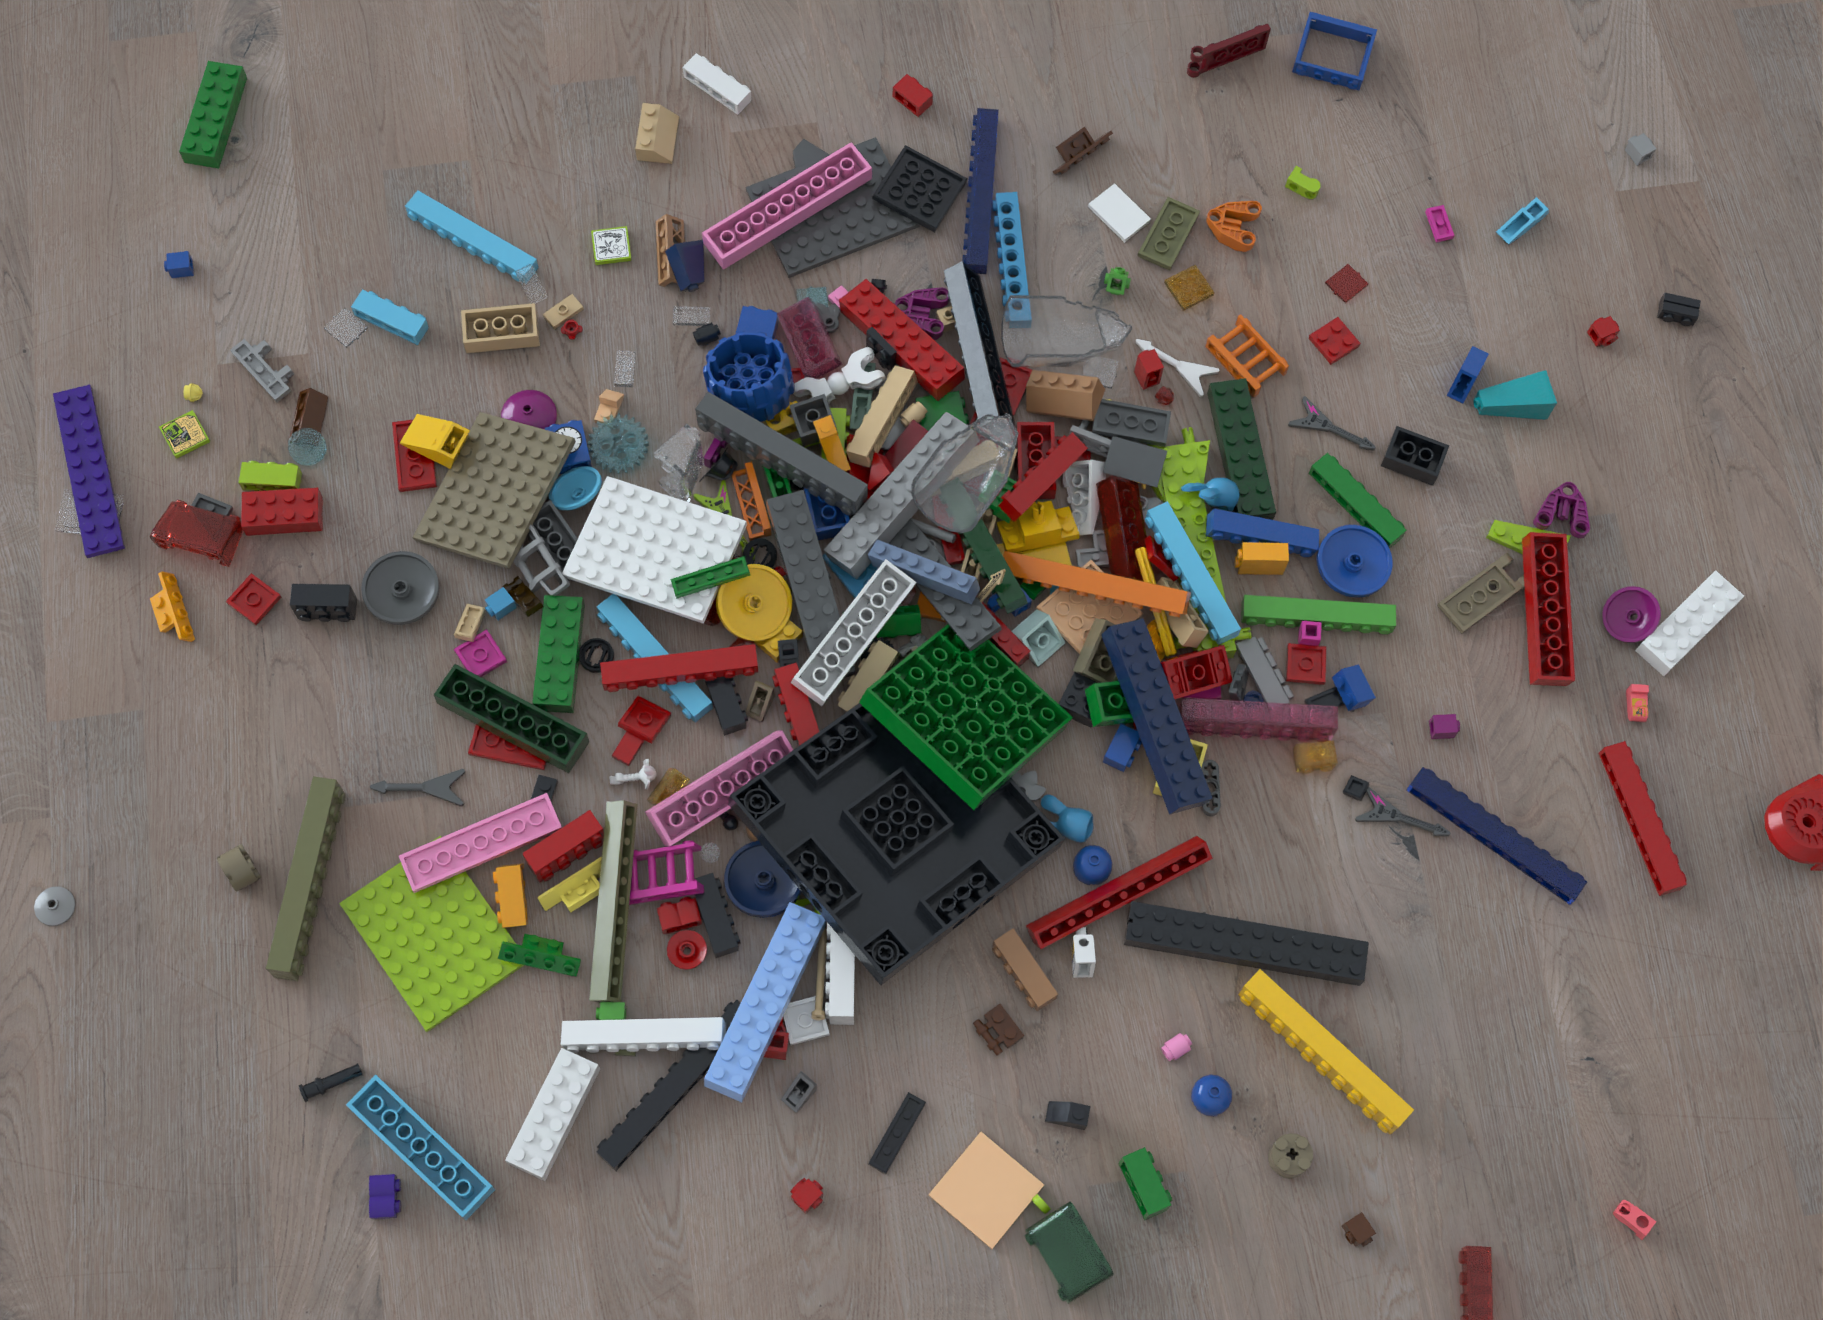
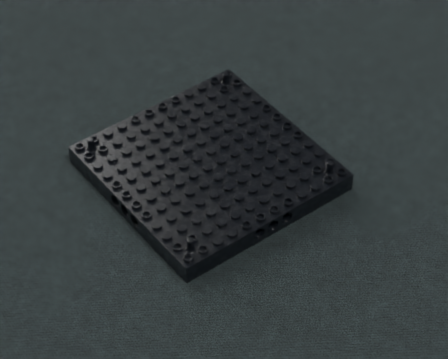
M860 703L731 794L728 803L731 809L880 985H883L1059 849L1065 839L1012 778L1007 780L981 805L973 810Z

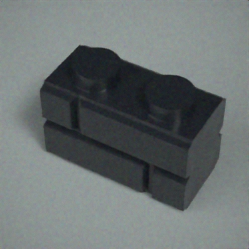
M1664 293L1659 302L1657 318L1662 319L1664 322H1678L1682 326H1693L1699 317L1701 300Z

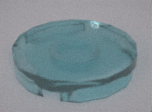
M302 428L294 432L288 441L290 456L301 465H314L322 460L326 453L325 439L320 432L312 428Z

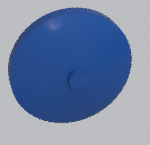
M1344 525L1332 530L1323 539L1317 552V567L1322 579L1331 589L1344 596L1354 598L1370 596L1385 585L1392 572V554L1387 543L1379 534L1364 526Z

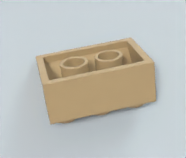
M642 104L635 148L637 160L673 163L679 123L678 115L659 104Z

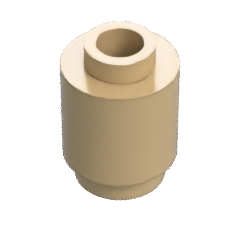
M917 401L915 404L912 403L900 415L902 418L900 422L907 428L913 419L918 423L924 419L928 411Z

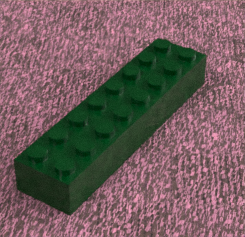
M1244 378L1210 383L1207 395L1225 477L1235 482L1239 489V499L1233 512L1273 520L1276 509L1247 380Z
M457 664L453 665L434 693L435 700L440 706L567 773H570L589 744L586 732Z

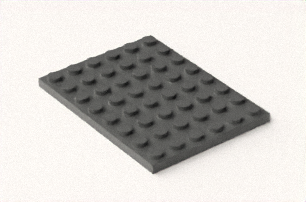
M876 137L854 145L872 167V179L771 240L788 278L920 227V224L872 199L873 194L891 168ZM815 161L747 186L746 192L751 202L813 166Z

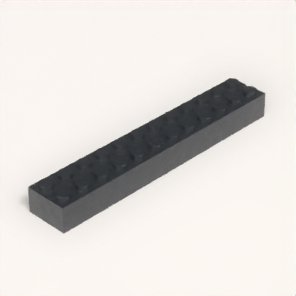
M1131 901L1129 906L1128 925L1124 939V945L1357 986H1360L1365 981L1369 942L1134 901Z

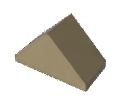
M756 680L745 711L746 714L762 722L775 698L774 688Z

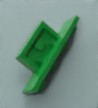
M524 934L522 945L503 941L498 955L500 960L574 977L577 976L581 963L579 958L562 955L564 942Z

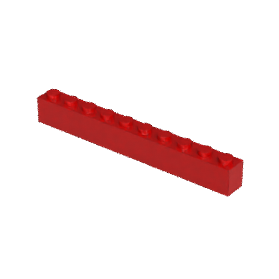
M1195 836L1026 925L1032 942L1038 948L1043 949L1213 859L1206 841Z

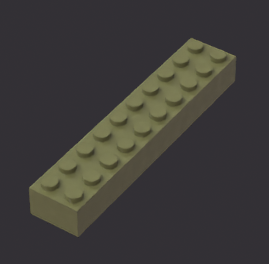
M316 776L312 778L266 965V970L274 978L298 981L299 976H302L304 972V964L302 963L304 956H307L309 951L308 938L313 934L314 927L312 922L313 918H316L318 914V906L316 905L318 898L320 899L323 893V887H321L322 880H325L327 876L326 864L332 855L330 847L331 843L336 839L335 827L341 818V811L339 810L341 804H344L345 793L335 779Z

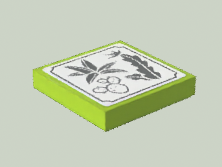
M627 226L591 231L595 265L632 261Z

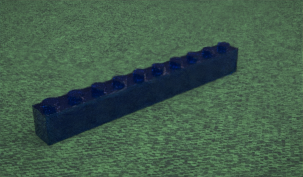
M977 108V115H973V126H976V130H972L971 141H975V146L971 145L970 156H974V160L970 161L969 172L973 173L968 179V187H971V192H967V203H970V208L966 207V218H969V223H965L964 234H968V239H964L963 250H967L966 255H963L962 261L977 274H987L998 109Z
M1422 767L1406 789V791L1567 904L1571 905L1587 884V881L1584 880L1581 874L1571 871L1564 862L1554 859L1548 851L1535 846L1531 839L1518 834L1514 827L1505 825L1498 816L1485 811L1481 804L1474 803L1468 799L1465 793L1455 790L1448 781L1438 778L1432 770Z

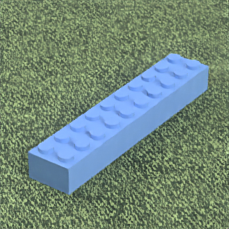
M789 902L704 1078L705 1087L743 1102L825 929L826 920L822 915Z

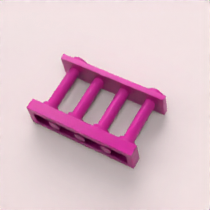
M689 840L683 841L680 845L644 851L634 850L629 905L704 893V885L694 879L693 852L701 851V846ZM685 853L687 880H685V883L678 884L675 878L674 855ZM666 857L668 883H666V886L659 887L657 885L656 858ZM648 860L649 886L647 889L641 890L638 888L637 861Z

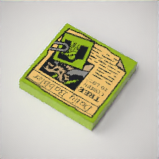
M193 410L159 426L176 459L210 442Z

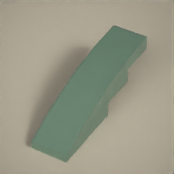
M869 362L865 366L864 371H875L876 363ZM854 389L850 429L857 430L860 428L863 417L871 408L873 389Z

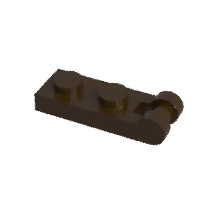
M519 576L515 577L514 581L510 584L506 583L502 586L527 617L544 607Z

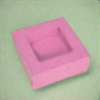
M841 285L828 295V300L832 304H836L840 309L839 299L846 295L848 291Z

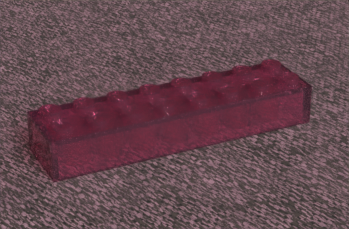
M1182 698L1178 708L1188 735L1201 733L1203 736H1212L1213 734H1219L1222 737L1236 735L1241 738H1251L1254 736L1264 740L1279 738L1282 741L1298 739L1301 742L1317 740V742L1326 743L1332 740L1338 729L1337 706Z

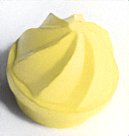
M190 383L184 386L185 400L194 402L202 397L203 392L198 385Z

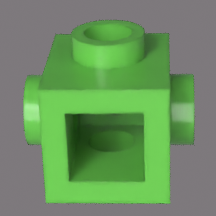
M1121 267L1111 268L1110 274L1106 273L1104 284H1107L1106 291L1115 295H1124L1125 288L1129 289L1131 278H1128L1129 272Z

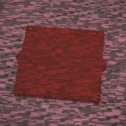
M1349 264L1325 281V284L1334 292L1333 294L1337 295L1345 303L1369 284L1360 276V272H1356Z

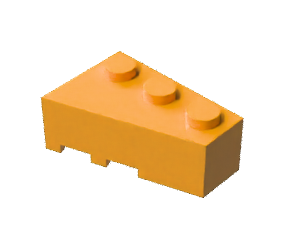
M524 863L498 866L496 871L493 872L494 884H498V891L495 892L496 904L500 903V911L497 912L498 923H502V928L528 924L527 901L524 890L525 880H523L522 871Z

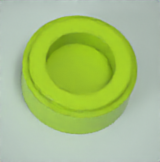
M1038 1194L1032 1198L1033 1203L1044 1214L1051 1210Z

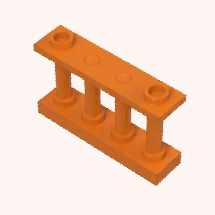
M1240 314L1237 317L1236 328L1220 339L1211 335L1207 339L1205 347L1236 380L1246 378L1250 396L1254 398L1260 392V383L1277 371L1284 376L1289 365L1286 359L1280 357L1252 327L1251 322ZM1243 332L1249 340L1234 351H1228L1224 345ZM1255 345L1261 353L1246 364H1240L1236 357ZM1267 358L1273 366L1258 377H1252L1248 370Z

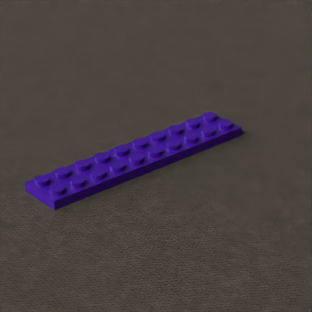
M89 384L53 393L85 556L91 558L125 549L92 387Z

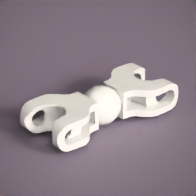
M865 347L854 352L850 356L848 364L841 368L842 372L832 373L828 380L825 377L819 380L806 377L796 382L793 394L797 397L812 395V398L825 394L829 404L832 400L836 399L835 395L845 394L849 387L852 390L855 388L871 390L884 383L886 376L881 370L864 371L865 366L874 359L872 348Z

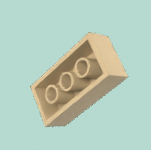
M535 303L461 310L463 344L466 353L540 346L538 314Z

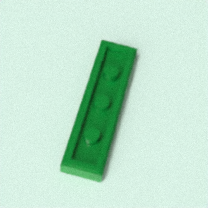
M745 556L670 580L677 599L751 575Z

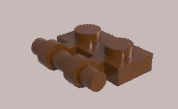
M998 1004L984 1015V1018L987 1020L986 1024L983 1025L980 1019L973 1022L978 1035H982L988 1043L987 1047L990 1051L993 1050L996 1056L1003 1052L999 1046L1001 1043H1004L1008 1049L1024 1037V1034L1001 1004ZM993 1028L998 1038L994 1039L988 1030Z

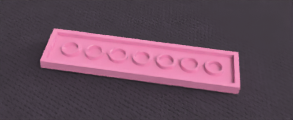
M545 793L399 855L410 886L413 892L416 893L549 836L561 829L562 826L548 794Z

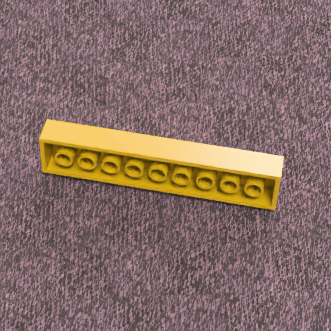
M1261 969L1243 986L1238 994L1242 1003L1248 1007L1251 1006L1261 1020H1266L1271 1024L1270 1028L1275 1033L1284 1036L1286 1043L1290 1047H1296L1301 1052L1300 1055L1307 1062L1311 1061L1322 1076L1326 1075L1337 1090H1342L1346 1093V1097L1351 1103L1358 1104L1362 1108L1363 1114L1369 1119L1373 1118L1378 1123L1379 1129L1384 1133L1392 1134L1414 1111L1409 1104Z

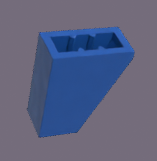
M1472 346L1447 394L1448 397L1462 404L1464 403L1489 353Z

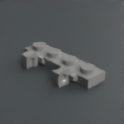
M243 339L230 350L231 353L276 402H279L291 392L286 384L289 382L288 379L294 375L293 371L288 365L279 371L272 370L263 360L265 359L264 356L272 350L265 340L257 346H251Z

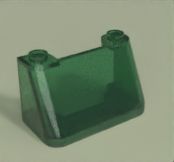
M1071 1201L1025 1230L1027 1234L1024 1236L1028 1244L1038 1248L1057 1280L1059 1287L1057 1293L1063 1302L1066 1300L1070 1304L1113 1277L1114 1273Z

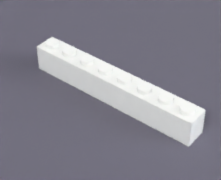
M723 1017L562 1021L561 1046L572 1053H578L579 1050H586L590 1053H596L599 1050L618 1052L619 1049H626L630 1052H637L639 1049L658 1051L662 1048H667L669 1051H677L679 1048H687L693 1051L699 1050V1048L718 1050L726 1035V1022Z

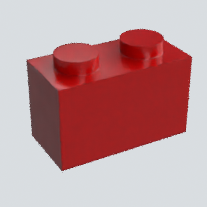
M908 74L893 86L892 97L917 117L933 104L932 92L928 88H924L916 78Z
M1155 349L1150 351L1144 350L1137 357L1134 373L1143 390L1158 385L1161 381L1164 366Z

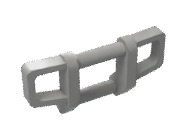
M530 524L529 529L536 539L525 547L522 544L513 562L520 568L530 584L529 588L532 592L538 591L543 586L550 595L556 596L569 587L570 582L562 574L560 565L552 558L544 545L545 541L540 537L535 526ZM539 549L549 567L534 578L525 562L528 556ZM558 573L562 579V584L552 590L545 581Z

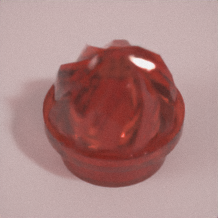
M1163 386L1156 393L1155 398L1159 404L1168 405L1173 402L1174 393L1170 388Z

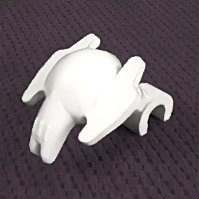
M645 759L639 773L628 775L616 773L615 776H610V784L620 785L624 782L638 781L640 779L645 784V790H648L650 782L655 780L657 773L652 766H649V759Z

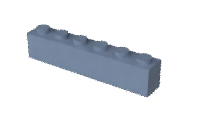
M876 540L868 553L872 566L879 568L886 559L916 583L969 604L973 603L980 590L976 577L880 540Z

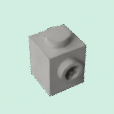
M1643 133L1639 136L1631 137L1628 140L1625 151L1638 166L1651 159L1656 148L1651 139Z

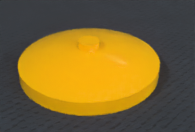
M748 564L751 576L719 586L716 596V608L722 624L731 634L747 641H761L775 636L785 627L792 611V595L787 582L777 571L760 564Z

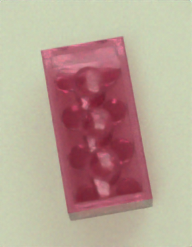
M809 296L777 313L805 377L817 379L843 365L818 308Z

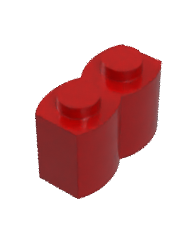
M684 897L678 903L665 902L657 908L663 934H670L682 929L702 925L696 898Z

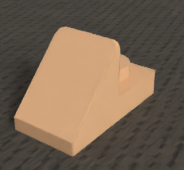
M606 389L599 396L600 405L594 418L595 423L613 427L624 394Z

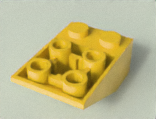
M416 414L400 444L451 469L460 450L468 439L470 430L452 421Z

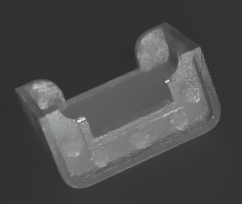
M688 424L654 452V457L664 463L662 468L668 472L666 477L663 476L659 480V485L672 497L689 502L704 465L701 434L695 427L691 428Z

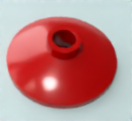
M692 930L677 932L670 938L667 945V955L670 962L677 968L684 970L699 966L707 954V945L704 938ZM687 948L691 950V953L688 955L684 954V950Z

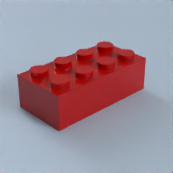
M1017 422V481L1019 479L1023 481L1025 479L1023 475L1030 468L1034 470L1036 468L1035 463L1042 456L1046 458L1048 456L1046 452L1053 445L1055 446L1054 422ZM1056 481L1038 499H1055Z
M318 487L242 492L241 527L246 536L323 531V496Z
M589 810L522 854L539 883L542 881L546 882L553 878L554 873L567 869L574 860L584 858L591 849L601 847L603 845L604 830L591 810Z

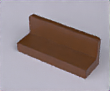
M312 388L305 389L299 393L288 442L294 445L300 442H305L314 447L318 445L328 402L327 395Z

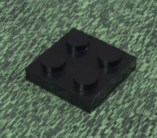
M873 327L869 328L866 331V347L872 348L874 356L878 359L882 368L892 370L896 366L897 351Z

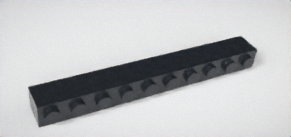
M738 1000L734 1003L730 1002L723 1010L725 1013L721 1017L726 1022V1033L741 1004ZM699 1048V1050L693 1051L686 1049L682 1054L683 1058L680 1062H674L670 1066L668 1075L665 1078H659L654 1084L655 1089L651 1093L647 1092L640 1099L641 1104L636 1109L633 1107L627 1113V1119L622 1124L618 1123L611 1131L613 1134L608 1140L605 1138L597 1146L598 1150L596 1151L597 1154L617 1171L708 1072L718 1050Z

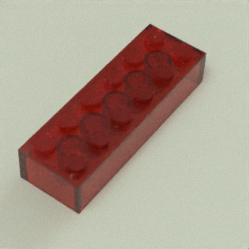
M1112 475L1096 483L1110 572L1112 575L1144 582L1135 554V550L1138 548H1146L1145 538H1147L1138 482Z

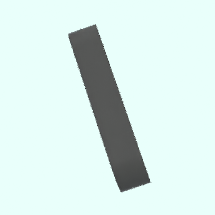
M1206 760L1203 762L1201 769L1207 784L1212 783L1216 787V791L1211 793L1213 797L1212 804L1216 807L1211 811L1210 807H1207L1210 803L1209 801L1202 806V811L1207 816H1215L1221 808L1219 766L1214 760ZM1208 765L1211 766V769H1214L1211 773V778H1208V770H1205Z

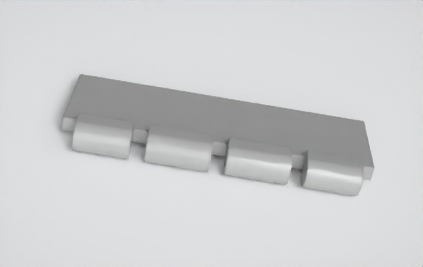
M1252 637L1251 639L1236 643V648L1269 711L1289 704V700L1294 698V695L1288 685L1281 686L1286 683V680L1279 668L1273 671V668L1278 665L1271 652L1264 654L1269 648L1263 637L1259 639Z

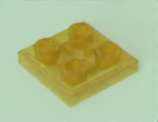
M1196 265L1164 281V284L1183 311L1214 296L1213 289Z

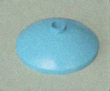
M581 466L565 472L555 481L549 492V500L560 510H574L583 507L598 494L602 484L600 473L595 468L589 466Z

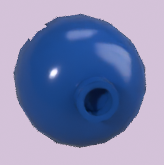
M1085 846L1078 851L1074 858V874L1079 881L1086 885L1102 884L1112 872L1111 856L1101 846Z
M1210 1074L1201 1077L1195 1083L1191 1092V1099L1200 1113L1214 1117L1222 1114L1229 1108L1232 1102V1090L1230 1084L1224 1078Z

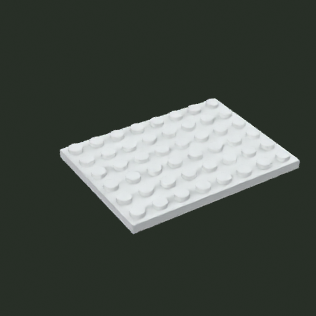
M607 476L562 574L567 579L704 624L719 586L676 599L670 579L732 560L747 526V521Z

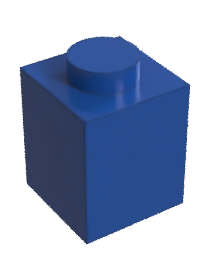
M189 251L166 254L167 261H164V268L166 272H169L171 278L194 276L193 259Z

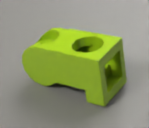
M1295 166L1287 179L1285 187L1307 199L1316 198L1321 187L1320 182L1315 178L1305 176L1301 173L1302 168Z

